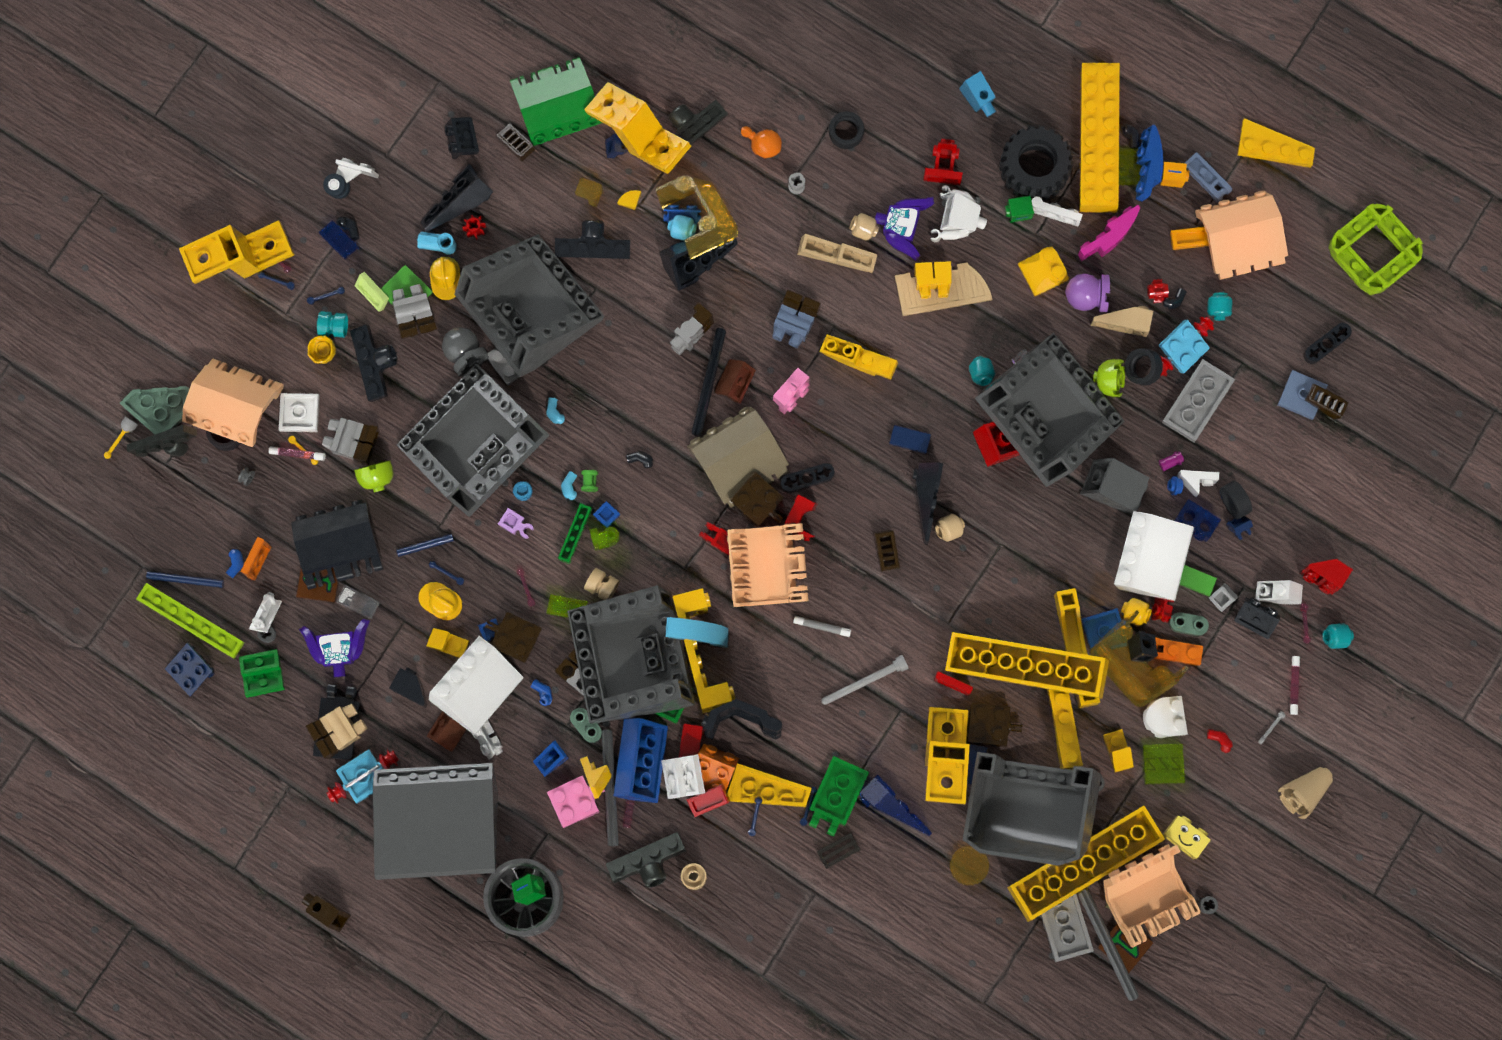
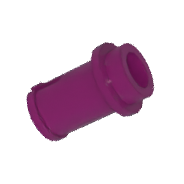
M1175 451L1173 455L1159 460L1158 463L1164 472L1176 465L1181 466L1184 458L1180 451L1177 453Z

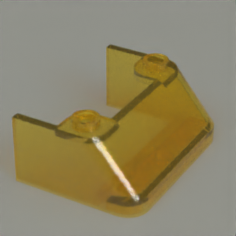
M681 176L655 188L661 208L696 193L708 214L698 222L700 233L684 240L690 259L723 245L738 236L737 224L710 181L690 176Z
M1136 610L1104 635L1091 648L1090 655L1108 659V677L1135 706L1143 707L1176 685L1189 668L1185 666L1173 674L1165 666H1157L1152 669L1147 663L1130 660L1128 640L1133 636V629L1130 623L1139 614Z

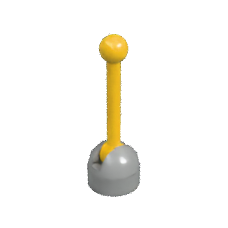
M126 416L121 422L122 432L111 448L104 453L106 459L111 458V453L124 434L133 432L138 424Z

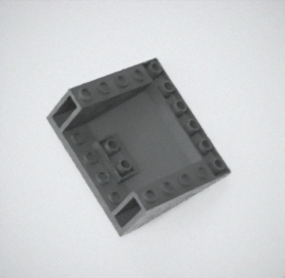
M539 234L464 266L454 294L519 377L540 367L600 323L604 318L603 313Z
M1054 332L975 397L976 401L1046 487L1073 472L1124 422V419Z
M476 363L396 445L448 500L470 517L550 435Z
M656 585L567 611L589 723L594 724L678 710L695 705L682 640L666 637L667 617L677 618L671 593Z
M493 763L374 770L375 879L496 873L498 788Z

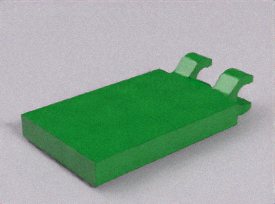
M833 756L809 809L814 812L809 826L816 829L821 818L831 823L827 834L834 837L839 824L846 825L869 772Z

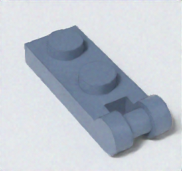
M1197 152L1184 163L1187 164L1186 170L1189 171V174L1211 195L1215 202L1218 203L1223 200V196L1225 194L1228 195L1232 191L1231 186ZM1217 184L1221 188L1219 191L1214 188Z

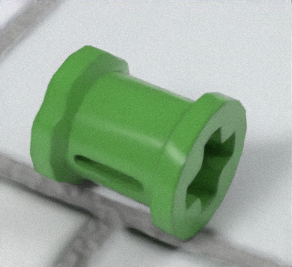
M581 471V475H583L581 491H598V487H596L598 471Z

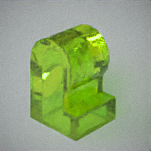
M608 527L599 533L597 528L590 529L595 551L614 546L619 542V532L614 527Z

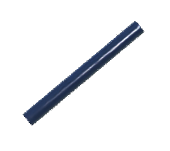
M147 571L146 578L152 580L224 587V580Z

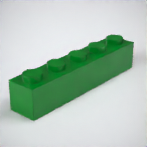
M580 503L558 556L559 561L567 564L571 563L592 512L591 507Z

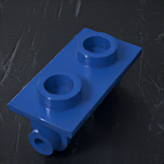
M669 204L668 208L663 209V211H667V214H664V222H667V224L676 215L690 217L696 225L701 223V215H698V212H701L702 209H698L697 205H686V208H679V205Z

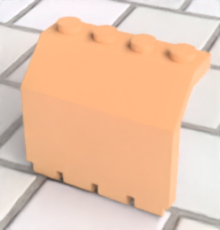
M1258 191L1254 193V196L1248 197L1243 195L1237 197V200L1234 201L1222 200L1218 202V205L1212 206L1207 204L1201 206V209L1195 210L1196 218L1202 220L1207 232L1213 271L1215 274H1218L1219 280L1233 277L1232 270H1234L1236 276L1251 272V265L1253 271L1269 268L1268 261H1270L1272 267L1285 264V257L1288 256L1282 216L1273 195L1266 191Z

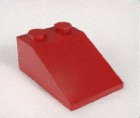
M994 422L984 424L973 431L987 467L1020 455Z

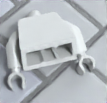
M944 185L942 190L947 191V193H940L941 199H947L940 228L943 232L933 229L931 234L936 233L938 237L930 238L931 241L938 242L941 238L943 240H956L967 237L976 228L984 229L987 219L979 216L981 207L966 191L956 189L951 191L949 186Z

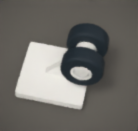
M342 158V161L336 159L335 163L339 165L336 174L328 175L324 179L323 188L333 198L343 199L350 192L349 181L359 174L378 178L379 174L370 165L360 163V166H358L357 163L350 159Z

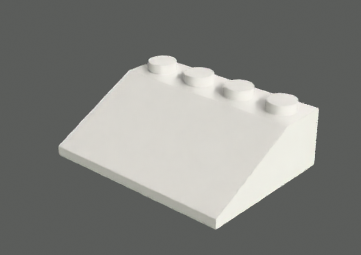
M1133 511L1114 583L1115 586L1122 591L1175 601L1194 527L1156 515Z
M478 636L430 691L429 701L475 735L522 681L523 676L494 646Z

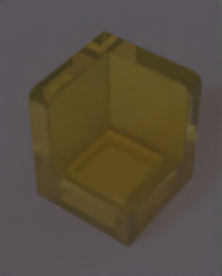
M581 177L575 195L589 200V205L597 207L603 192L602 184Z

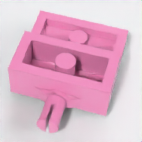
M799 368L793 372L773 395V401L779 405V411L784 415L787 411L791 412L796 407L798 398H803L809 391V376Z
M583 775L547 792L563 828L600 812L595 803L594 795Z

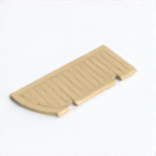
M968 262L957 264L958 270H952L951 266L952 283L947 298H939L938 289H931V298L921 299L919 290H916V277L911 278L910 273L895 275L903 316L991 301L992 296L985 280L974 268L968 265Z

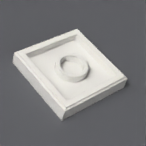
M281 393L279 431L318 432L320 395Z

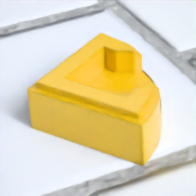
M633 190L626 192L619 198L618 205L636 210L641 191Z

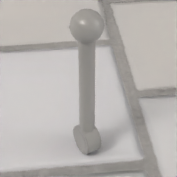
M1278 712L1276 720L1258 741L1260 745L1265 741L1277 723L1285 718L1284 712Z

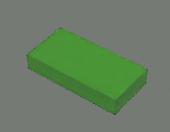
M1184 565L1179 585L1209 597L1217 578Z

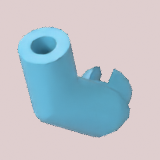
M548 398L547 417L555 424H562L565 421V416L556 409L558 399Z
M571 471L568 472L562 482L561 489L565 498L574 500L577 492L574 491L572 484L577 475Z

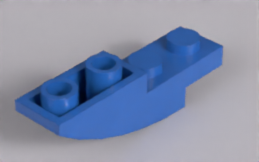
M1151 125L1142 132L1140 138L1142 140L1141 146L1137 151V164L1142 167L1139 175H1141L1140 181L1135 191L1137 192L1136 200L1141 202L1151 196L1152 188L1159 184L1162 179L1163 150L1156 125Z

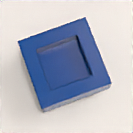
M606 501L593 516L608 529L620 516V513Z

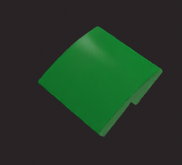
M277 649L239 657L246 698L285 690Z

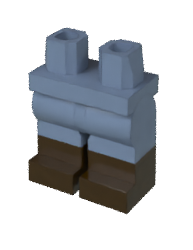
M787 290L774 322L773 339L782 341L785 334L791 336L789 345L798 348L802 341L805 342L818 315L821 303L807 297L803 301L802 295Z

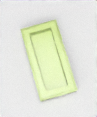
M365 272L361 273L355 287L377 311L384 310L389 300L388 296Z

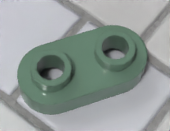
M1179 612L1172 615L1169 620L1170 628L1174 632L1201 636L1207 632L1209 627L1208 621L1198 615ZM1177 619H1181L1183 625H1178ZM1197 622L1202 624L1201 629L1196 627Z
M584 708L574 709L570 715L571 723L587 742H598L602 737L600 726L597 723H589L588 713ZM582 714L583 720L578 721L576 719L577 715ZM594 729L595 735L590 736L588 734L589 730Z

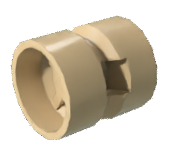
M595 568L590 574L584 590L593 595L597 593L600 599L607 600L613 597L620 581L611 575L606 577L605 572Z
M691 863L683 868L681 881L685 887L690 890H698L706 884L707 874L701 865Z

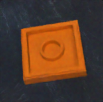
M257 537L240 571L254 581L272 548L264 539Z

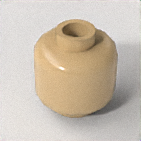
M860 213L858 216L853 217L849 229L852 230L853 236L867 241L872 236H876L879 227L876 226L875 218Z
M950 514L938 519L935 532L940 539L949 542L962 536L965 523L962 518L955 514Z

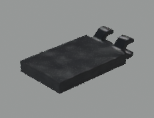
M328 684L327 698H321L318 719L339 706L345 707L353 704L358 714L350 719L353 724L356 723L359 718L361 704L360 702H355L357 688L347 687L346 697H337L338 686ZM355 741L331 758L353 760ZM314 743L313 756L323 757Z

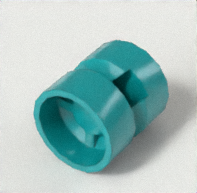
M319 312L317 320L318 336H330L333 334L334 337H346L348 331L347 313H335V315H332L331 312Z

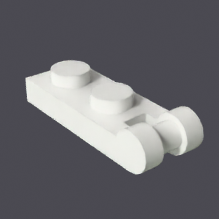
M1040 197L1032 199L1035 214L1079 226L1083 215L1079 211L1061 208L1056 203H1045Z

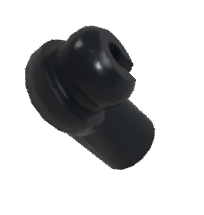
M1122 124L1120 131L1130 140V149H1139L1138 131L1129 124Z
M339 217L337 219V226L349 231L351 240H358L360 238L357 224L354 220L347 217Z
M1178 288L1175 297L1172 299L1166 297L1164 299L1163 306L1168 307L1170 310L1180 307L1187 291Z
M643 451L626 454L628 464L639 461L643 463L644 468H651L653 466L652 456Z

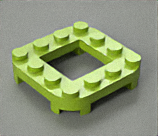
M1373 203L1367 206L1365 210L1335 233L1328 246L1333 259L1358 287L1369 295L1385 291L1411 270L1422 258L1423 243L1421 239L1414 237L1392 212L1393 208L1389 205ZM1374 226H1377L1401 252L1376 273L1351 248L1352 244Z

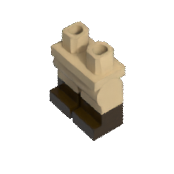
M353 704L345 707L339 706L324 717L305 726L312 739L316 741L315 744L325 759L331 758L355 740L360 739V734L368 729L362 719L354 724L352 723L350 718L358 714Z

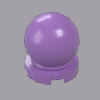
M1079 274L1069 281L1065 293L1068 303L1074 309L1087 311L1097 306L1099 307V312H1107L1109 302H1106V293L1110 292L1109 275L1101 274V278L1097 279L1093 275Z

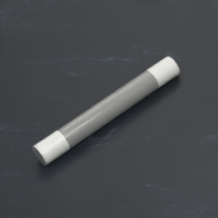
M795 616L793 622L850 637L851 629Z

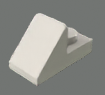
M1180 470L1177 477L1182 479L1184 486L1197 497L1199 495L1200 483H1202V486H1213L1219 480V472Z

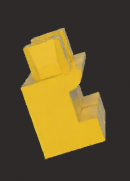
M951 261L934 262L933 267L932 262L915 263L916 290H919L920 298H931V289H938L939 298H947L952 283Z

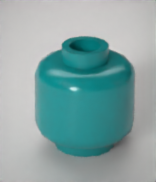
M1213 293V296L1208 298V315L1214 317L1215 321H1224L1225 317L1232 315V298L1228 296V293Z
M976 357L968 367L972 381L980 386L990 384L995 378L994 366L989 358Z
M1345 623L1330 624L1323 632V641L1331 649L1347 648L1354 638L1353 631Z

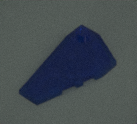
M879 775L860 792V801L867 808L871 806L873 809L927 837L932 834L914 813L911 814L909 812L910 809L904 802L895 798L896 793Z

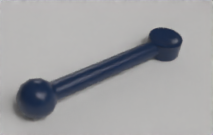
M263 271L258 272L259 278H266L285 285L290 290L295 288L293 282L287 283L268 276Z
M339 287L336 291L315 298L308 297L307 303L313 305L315 301L338 293L343 294L345 289Z
M435 561L429 563L430 568H435L449 576L458 585L464 584L463 578H458L439 567Z
M815 786L811 787L807 807L803 818L800 820L802 826H806L808 823L809 809L814 794L818 791Z
M761 797L755 798L756 806L752 826L748 831L750 836L756 834L755 825L759 806L762 803Z

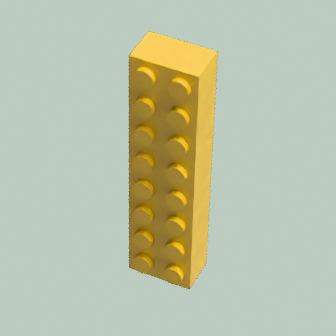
M1082 63L1079 212L1117 213L1120 63Z
M952 632L945 671L1103 699L1109 660L1103 657Z
M1142 806L1092 836L1088 849L1081 859L1060 866L1045 864L1007 888L1027 922L1161 843L1165 838L1146 807Z

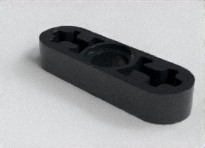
M1346 323L1336 325L1305 350V361L1309 364L1319 362L1351 336V327ZM1340 330H1346L1345 335L1342 334L1337 339L1335 338V335ZM1330 339L1333 346L1331 348L1324 347L1323 340ZM1319 348L1321 351L1318 352L1316 358H1311L1309 356L1311 352L1313 353Z
M824 463L785 475L781 480V488L786 493H793L829 482L834 477V468L832 465ZM824 468H826L827 471H831L829 473V477H826L825 475H820V480H816V474L814 471L817 470V474L822 473ZM809 473L813 476V481L805 483L802 480V476ZM796 476H799L801 486H798V482L794 483L792 488L784 485L788 479L791 482L797 481Z

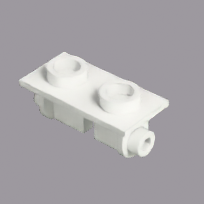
M271 592L265 594L249 629L267 633L282 601L276 600Z
M487 720L473 737L478 739L483 755L487 756L488 760H490L495 754L498 755L503 752V746L497 736L489 737V735L494 733V730Z

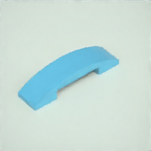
M667 617L666 637L687 639L709 643L712 646L728 647L729 628L698 620Z

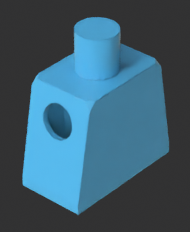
M980 71L965 80L959 89L974 111L977 112L982 109L987 117L994 114L996 110L991 102L996 97L982 72Z

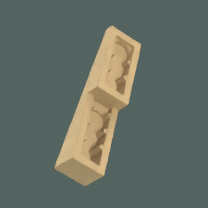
M808 234L802 236L797 255L869 273L873 272L877 254L843 243L839 245Z

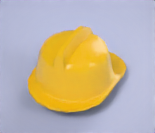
M440 257L430 267L432 291L441 300L455 298L454 294L460 278L459 265L453 258Z
M430 582L424 585L419 592L420 605L426 611L442 620H452L462 610L460 596L441 583Z

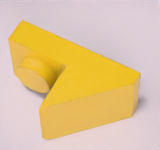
M433 628L426 646L460 658L467 650L470 641L452 635L448 631Z
M1123 730L1104 734L1103 739L1114 773L1133 768L1131 747L1127 746Z
M586 756L581 758L580 761L594 798L597 799L612 775L607 765L596 769L594 762L590 763Z

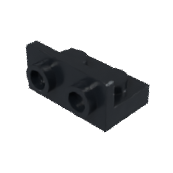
M472 117L451 118L445 125L444 132L448 137V150L452 155V159H457L459 155L478 154L479 147Z
M1246 597L1234 621L1269 639L1280 621V615L1274 608L1262 606L1259 600Z

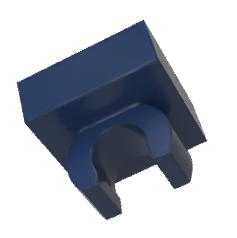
M613 134L605 140L607 158L614 159L616 156L627 152V149H622L621 145L624 144L617 134Z
M1246 516L1240 519L1235 518L1226 523L1228 530L1233 532L1240 540L1242 539L1241 533L1243 531L1251 535L1249 528L1253 527V524Z

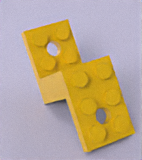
M609 82L605 84L584 109L588 115L612 127L630 154L666 174L670 173L691 147L686 140L663 129L646 102ZM665 149H669L668 152L662 153Z
M279 220L246 236L233 226L228 225L179 248L194 284L229 268L245 279L295 255L283 225ZM269 241H273L274 247L271 250H266V244ZM203 254H208V260L205 263H201L200 257Z
M929 707L925 766H928L925 801L966 804L970 744H966L968 710ZM944 723L952 725L953 731L946 734L942 731ZM949 777L952 780V786L944 788L941 785L942 778Z

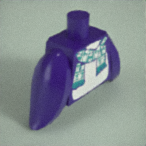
M934 197L903 199L894 205H890L887 214L877 212L875 216L877 224L884 225L883 234L887 242L893 248L908 255L915 261L918 260L920 254L912 243L920 211L930 208L934 204Z
M362 619L357 625L355 632L315 636L306 626L300 628L299 631L306 641L312 658L318 664H323L324 667H333L334 677H344V665L353 664L354 660L358 659L362 654L370 620Z

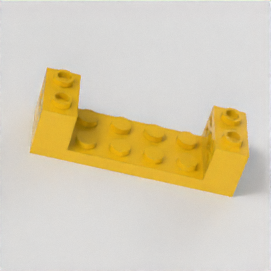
M703 588L673 596L678 618L690 619L691 617L708 613V607H711L708 592L704 593ZM684 639L702 712H710L735 700L733 686L729 687L728 682L708 687L705 673L701 674L700 669L703 668L700 654L696 655L695 650H698L697 642Z

